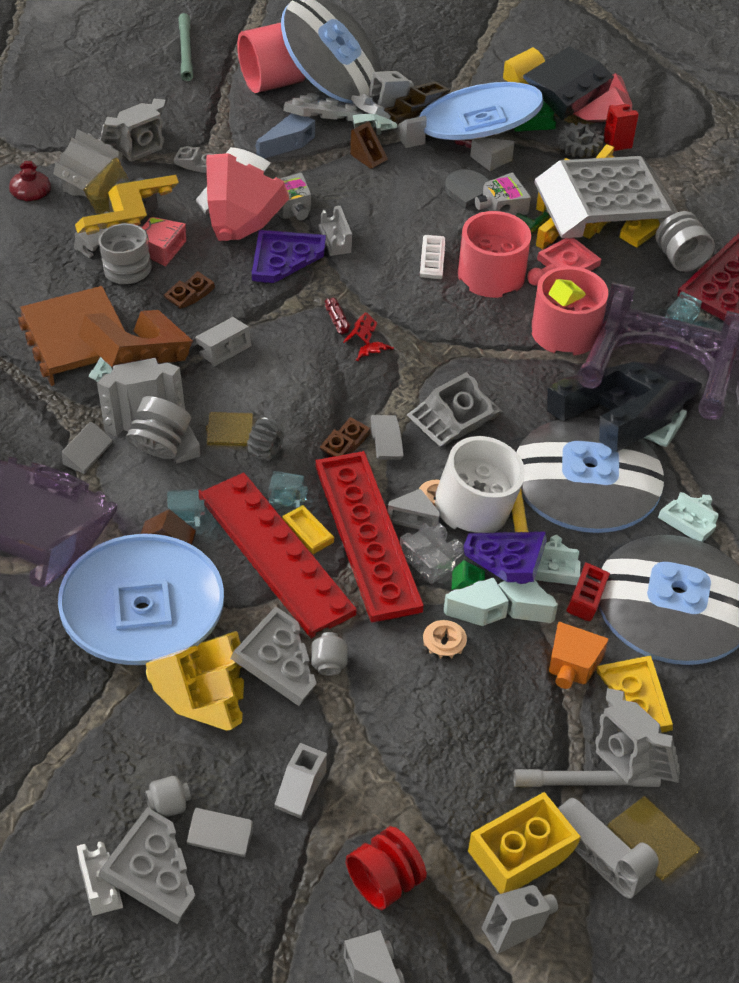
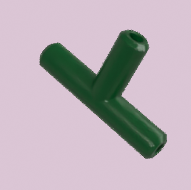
M543 212L535 220L520 213L515 215L528 225L531 234L550 218L547 212Z

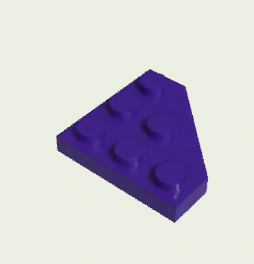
M259 230L252 268V281L275 283L324 257L326 235Z
M546 532L468 533L463 547L465 556L504 581L526 584L535 580L547 538Z

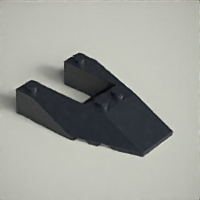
M634 361L567 377L548 386L547 412L566 421L597 404L605 406L612 411L600 416L599 442L618 452L670 424L674 414H679L683 409V404L686 401L689 402L702 388V383L668 365Z

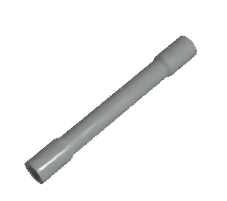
M514 769V787L603 785L660 787L661 779L654 777L637 779L627 783L615 771Z

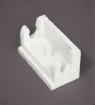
M98 842V849L93 852H89L85 844L77 846L79 864L92 916L123 908L119 889L98 876L100 869L110 857L109 852L106 853L103 842Z

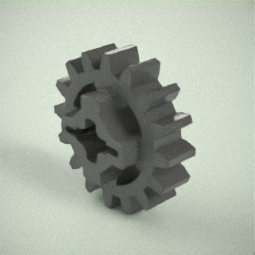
M578 122V125L570 123V127L564 126L563 130L559 131L558 144H560V149H565L566 154L571 152L572 157L580 156L583 158L584 155L592 157V153L597 155L598 151L602 150L604 136H601V131H596L597 127L590 128L588 123L586 125L581 124V122Z

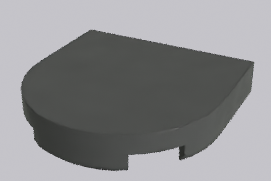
M473 170L454 171L446 178V193L461 206L467 208L475 203L476 197L483 196L484 184L490 180Z

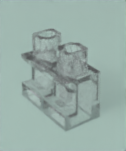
M424 523L417 533L411 535L408 532L400 537V545L406 561L414 568L416 567V570L431 584L455 568V561L463 554L464 545L458 539H454L449 543L445 541L447 539V531L440 523L432 527Z

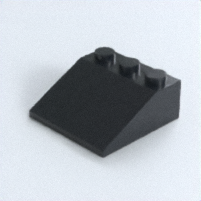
M569 46L524 74L523 78L529 85L540 90L543 100L563 121L608 92L614 76L601 62Z

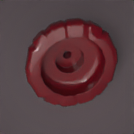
M24 161L20 165L21 171L11 179L9 184L11 195L24 201L41 199L51 190L50 180L45 174L36 171L37 166L32 161Z

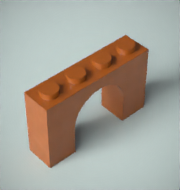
M159 310L140 312L134 328V332L139 337L119 328L104 313L85 314L78 336L111 367L156 358L157 363L185 361L193 342L191 338Z

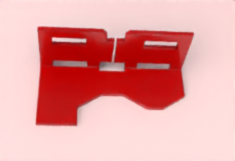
M365 312L355 322L354 329L345 338L343 343L357 334L368 344L372 336L370 331H374L377 322Z

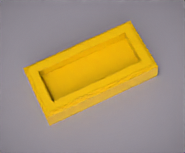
M304 505L282 516V519L312 554L334 543V536Z

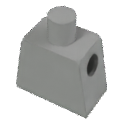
M397 71L373 72L368 96L373 98L374 103L385 109L394 106L396 98L407 96L410 87H414V84Z
M534 885L496 895L482 926L483 932L496 953L503 952L539 934L549 914L558 911L557 900L552 894L542 896Z

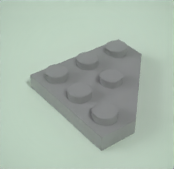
M307 93L305 96L301 95L299 98H293V100L285 102L283 110L306 117L311 115L318 116L320 114L321 118L336 120L337 118L347 116L346 120L353 121V115L363 114V111L357 109V106L354 104H338L336 99H320L319 95L314 93Z
M276 606L234 650L230 658L298 706L303 703L316 685L314 674L310 673L308 666L310 660L305 643H301L299 636L300 627L298 621Z
M147 807L102 866L98 876L178 924L192 904L195 893L186 875L187 867L182 850L178 848L175 839L176 831L173 822Z

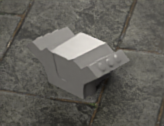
M154 98L152 104L141 103L119 112L117 118L107 117L102 127L100 140L104 144H109L115 150L123 153V156L131 162L161 150L164 143V137L161 132L163 126L161 115L166 100Z
M77 129L75 139L71 137L67 149L61 153L59 163L55 162L53 174L61 178L63 192L74 196H86L92 200H104L118 178L117 170L120 167L123 153L115 150L109 144H104L102 140L95 139L91 134H86Z
M156 358L115 365L110 374H105L97 382L104 430L115 437L123 430L129 431L132 429V422L139 420L136 413L143 397L153 396L162 398L185 410L180 367L170 363L158 364Z
M466 372L434 389L427 399L408 413L407 416L441 447L446 446L453 439H459L479 428L488 420H493L503 411L479 390L477 381Z
M607 688L606 702L609 707L604 709V714L600 716V733L595 740L596 753L627 783L647 777L679 783L680 765L673 737L662 734L660 724L636 702L626 701L624 691Z

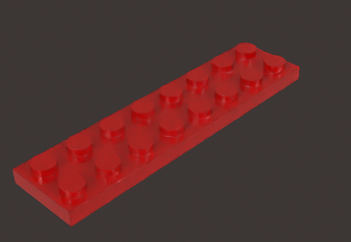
M365 452L316 460L315 467L371 623L422 613L424 605Z

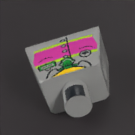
M298 173L280 178L285 183L289 193V200L281 207L277 214L283 219L296 216L298 220L305 219L311 210V193L303 174Z
M509 173L486 182L483 187V196L475 198V205L478 210L488 208L489 211H500L514 216L517 213L527 215L529 214L531 197L514 173Z

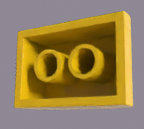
M543 792L472 832L468 852L498 892L502 894L517 890L558 866L575 850L581 836L547 794Z

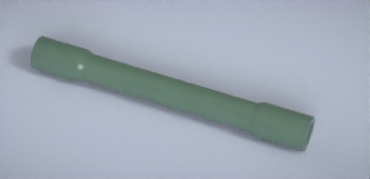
M183 13L178 17L181 43V78L184 81H190L193 79L190 44L191 25L190 16Z

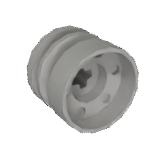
M682 211L669 216L660 224L656 231V243L678 271L687 272L702 266L714 251V239L703 228L702 223L692 212Z
M122 223L113 225L100 234L98 242L105 277L110 281L118 284H131L144 279L150 273L152 266L148 251L147 235L144 229L134 224Z
M153 396L143 397L136 413L139 420L132 422V429L128 431L126 439L134 447L147 454L163 459H174L178 451L177 448L181 444L179 436L185 435L191 416L180 406L165 399Z

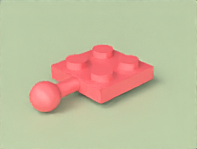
M565 238L538 252L537 260L546 267L531 269L528 272L527 279L531 285L538 286L539 279L543 274L551 269L564 266L580 267L592 271L600 266L601 258L575 238Z

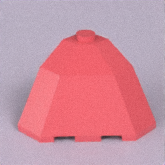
M616 73L613 74L614 78L609 91L575 112L574 115L590 123L606 122L609 105L629 104L630 109L624 111H632V102L622 77Z
M229 153L207 155V202L212 228L218 241L240 240L262 229L289 200V193L284 181L277 177L271 179L263 175V170L251 164L245 166L237 162V157Z

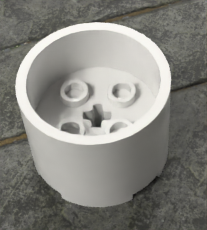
M474 436L459 441L449 454L436 490L435 507L440 512V517L453 529L459 527L474 533H495L500 530L510 515L525 479V467L521 458L510 446L494 438Z

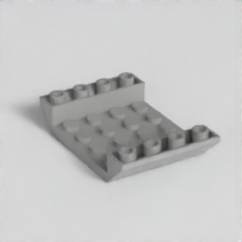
M642 156L560 160L537 177L534 182L561 238L582 237L586 223L658 219L661 224L666 218L678 212L658 175Z

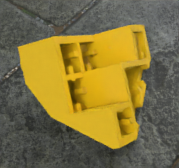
M237 631L145 663L147 667L146 676L152 684L153 690L177 714L226 731L242 723L243 713L238 705V700L243 699L244 680L242 677L239 678L242 666L230 659L234 650L241 644Z

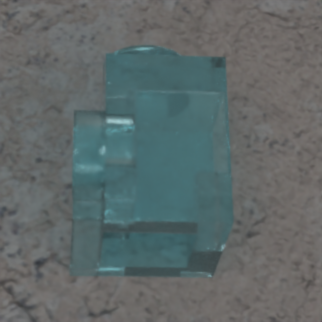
M682 291L679 298L667 309L664 323L685 333L698 319L702 301Z
M273 471L268 489V502L271 506L274 507V504L300 507L301 502H306L308 487L304 486V476Z

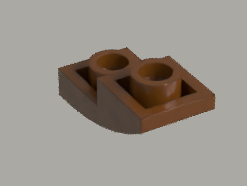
M197 271L185 283L179 280L164 294V298L182 309L205 297L215 288L212 280Z
M350 417L339 431L335 429L320 446V450L332 457L351 454L371 434V430L366 425Z

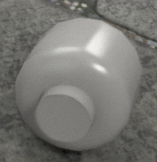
M323 633L321 637L315 639L312 643V666L322 675L333 676L339 674L348 663V645L346 641L338 637L336 633Z
M177 776L152 781L149 785V790L145 791L148 808L165 818L183 813L186 810V801L191 800L187 783L181 784Z

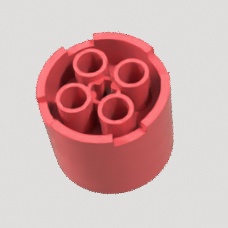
M281 23L239 33L237 40L239 63L243 77L252 92H264L301 83L305 80V76L298 69L285 46Z
M500 211L481 212L470 217L465 222L462 229L458 277L459 280H462L469 286V291L484 297L499 298L503 297L504 293L513 290L518 291L523 286L531 242V231L528 225L520 218Z
M573 266L554 268L543 274L538 282L532 318V336L541 347L552 353H556V351L572 352L574 356L592 350L599 342L607 305L608 288L605 282L597 274L587 269ZM556 279L571 280L586 295L568 306H562L549 295V291Z

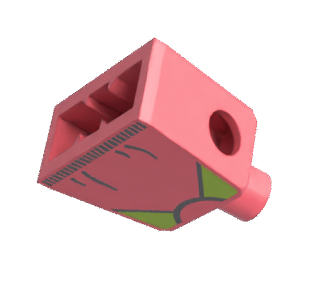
M152 217L149 218L143 227L140 226L147 235L150 259L163 266H167L186 242V224Z

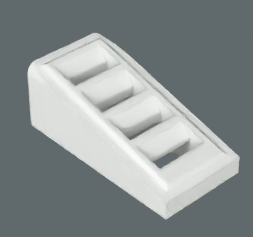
M423 236L420 277L442 279L445 250L444 236Z

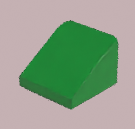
M464 560L452 571V590L463 589L478 581H485V570Z

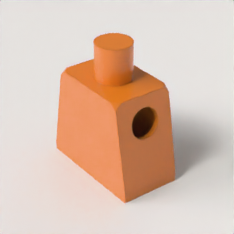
M558 622L549 672L557 675L556 684L563 689L571 688L573 681L582 685L587 684L605 656L609 638Z

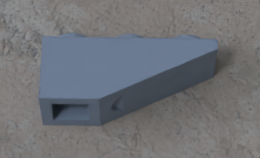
M291 113L256 141V155L265 159L302 148L315 138V120Z

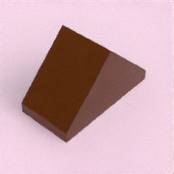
M368 121L351 130L350 155L371 169L388 160Z
M168 509L145 521L141 534L169 536L192 545L196 530Z

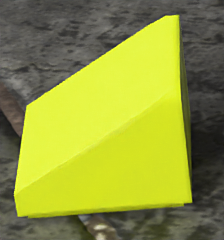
M556 279L549 291V295L562 306H568L586 295L571 280Z

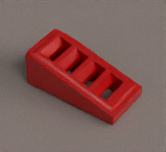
M585 562L566 611L583 620L591 621L597 611L610 572ZM586 575L599 580L600 583L587 578Z

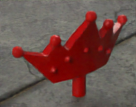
M368 342V344L360 348L356 361H359L362 356H369V353L380 354V349L394 350V347L381 342Z

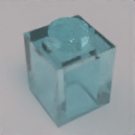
M199 489L167 491L168 509L190 526H200V515H205L204 500H199Z

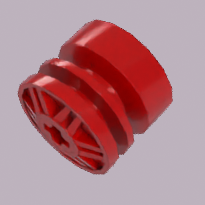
M389 826L373 837L371 845L364 843L346 856V867L354 885L367 902L379 910L385 909L401 897L402 891L409 892L414 888V885L417 886L426 880L427 872L420 853L412 841L402 831L393 826Z

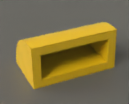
M532 47L505 61L503 79L508 82L528 84L523 75L544 63L543 55Z

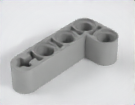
M574 798L568 799L558 807L560 812L581 836L575 851L624 897L633 898L654 879L659 859L649 845L642 842L633 849H630L583 804Z

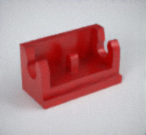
M629 104L609 105L604 142L607 145L613 146V151L630 149L633 146L639 113L636 110L624 111L630 109Z

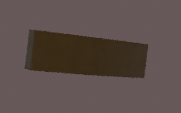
M436 81L410 87L409 95L396 98L394 106L385 108L384 111L391 116L389 120L398 125L407 119L419 116L429 104L449 94L450 89Z

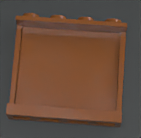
M102 286L21 306V317H18L21 331H26L25 337L28 346H33L34 359L36 362L40 361L41 374L43 378H48L51 386L55 385L53 374L97 363L100 359V356L78 336L85 314L104 313L119 328L124 330Z

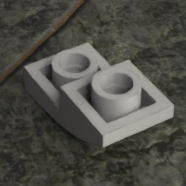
M365 94L361 96L352 95L351 100L365 113L376 114L390 119L391 116L384 111V107L374 103L372 97Z
M186 146L179 149L174 158V163L192 171L207 173V155L214 154H202L200 147Z
M372 415V440H375L377 459L401 460L403 458V447L396 416Z

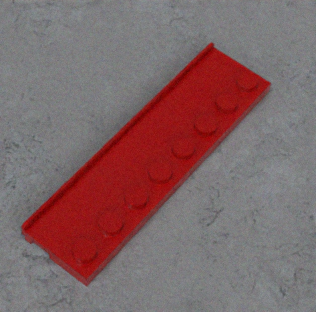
M244 472L204 491L198 490V498L310 638L315 637L316 632L326 627L331 629L356 616V607Z

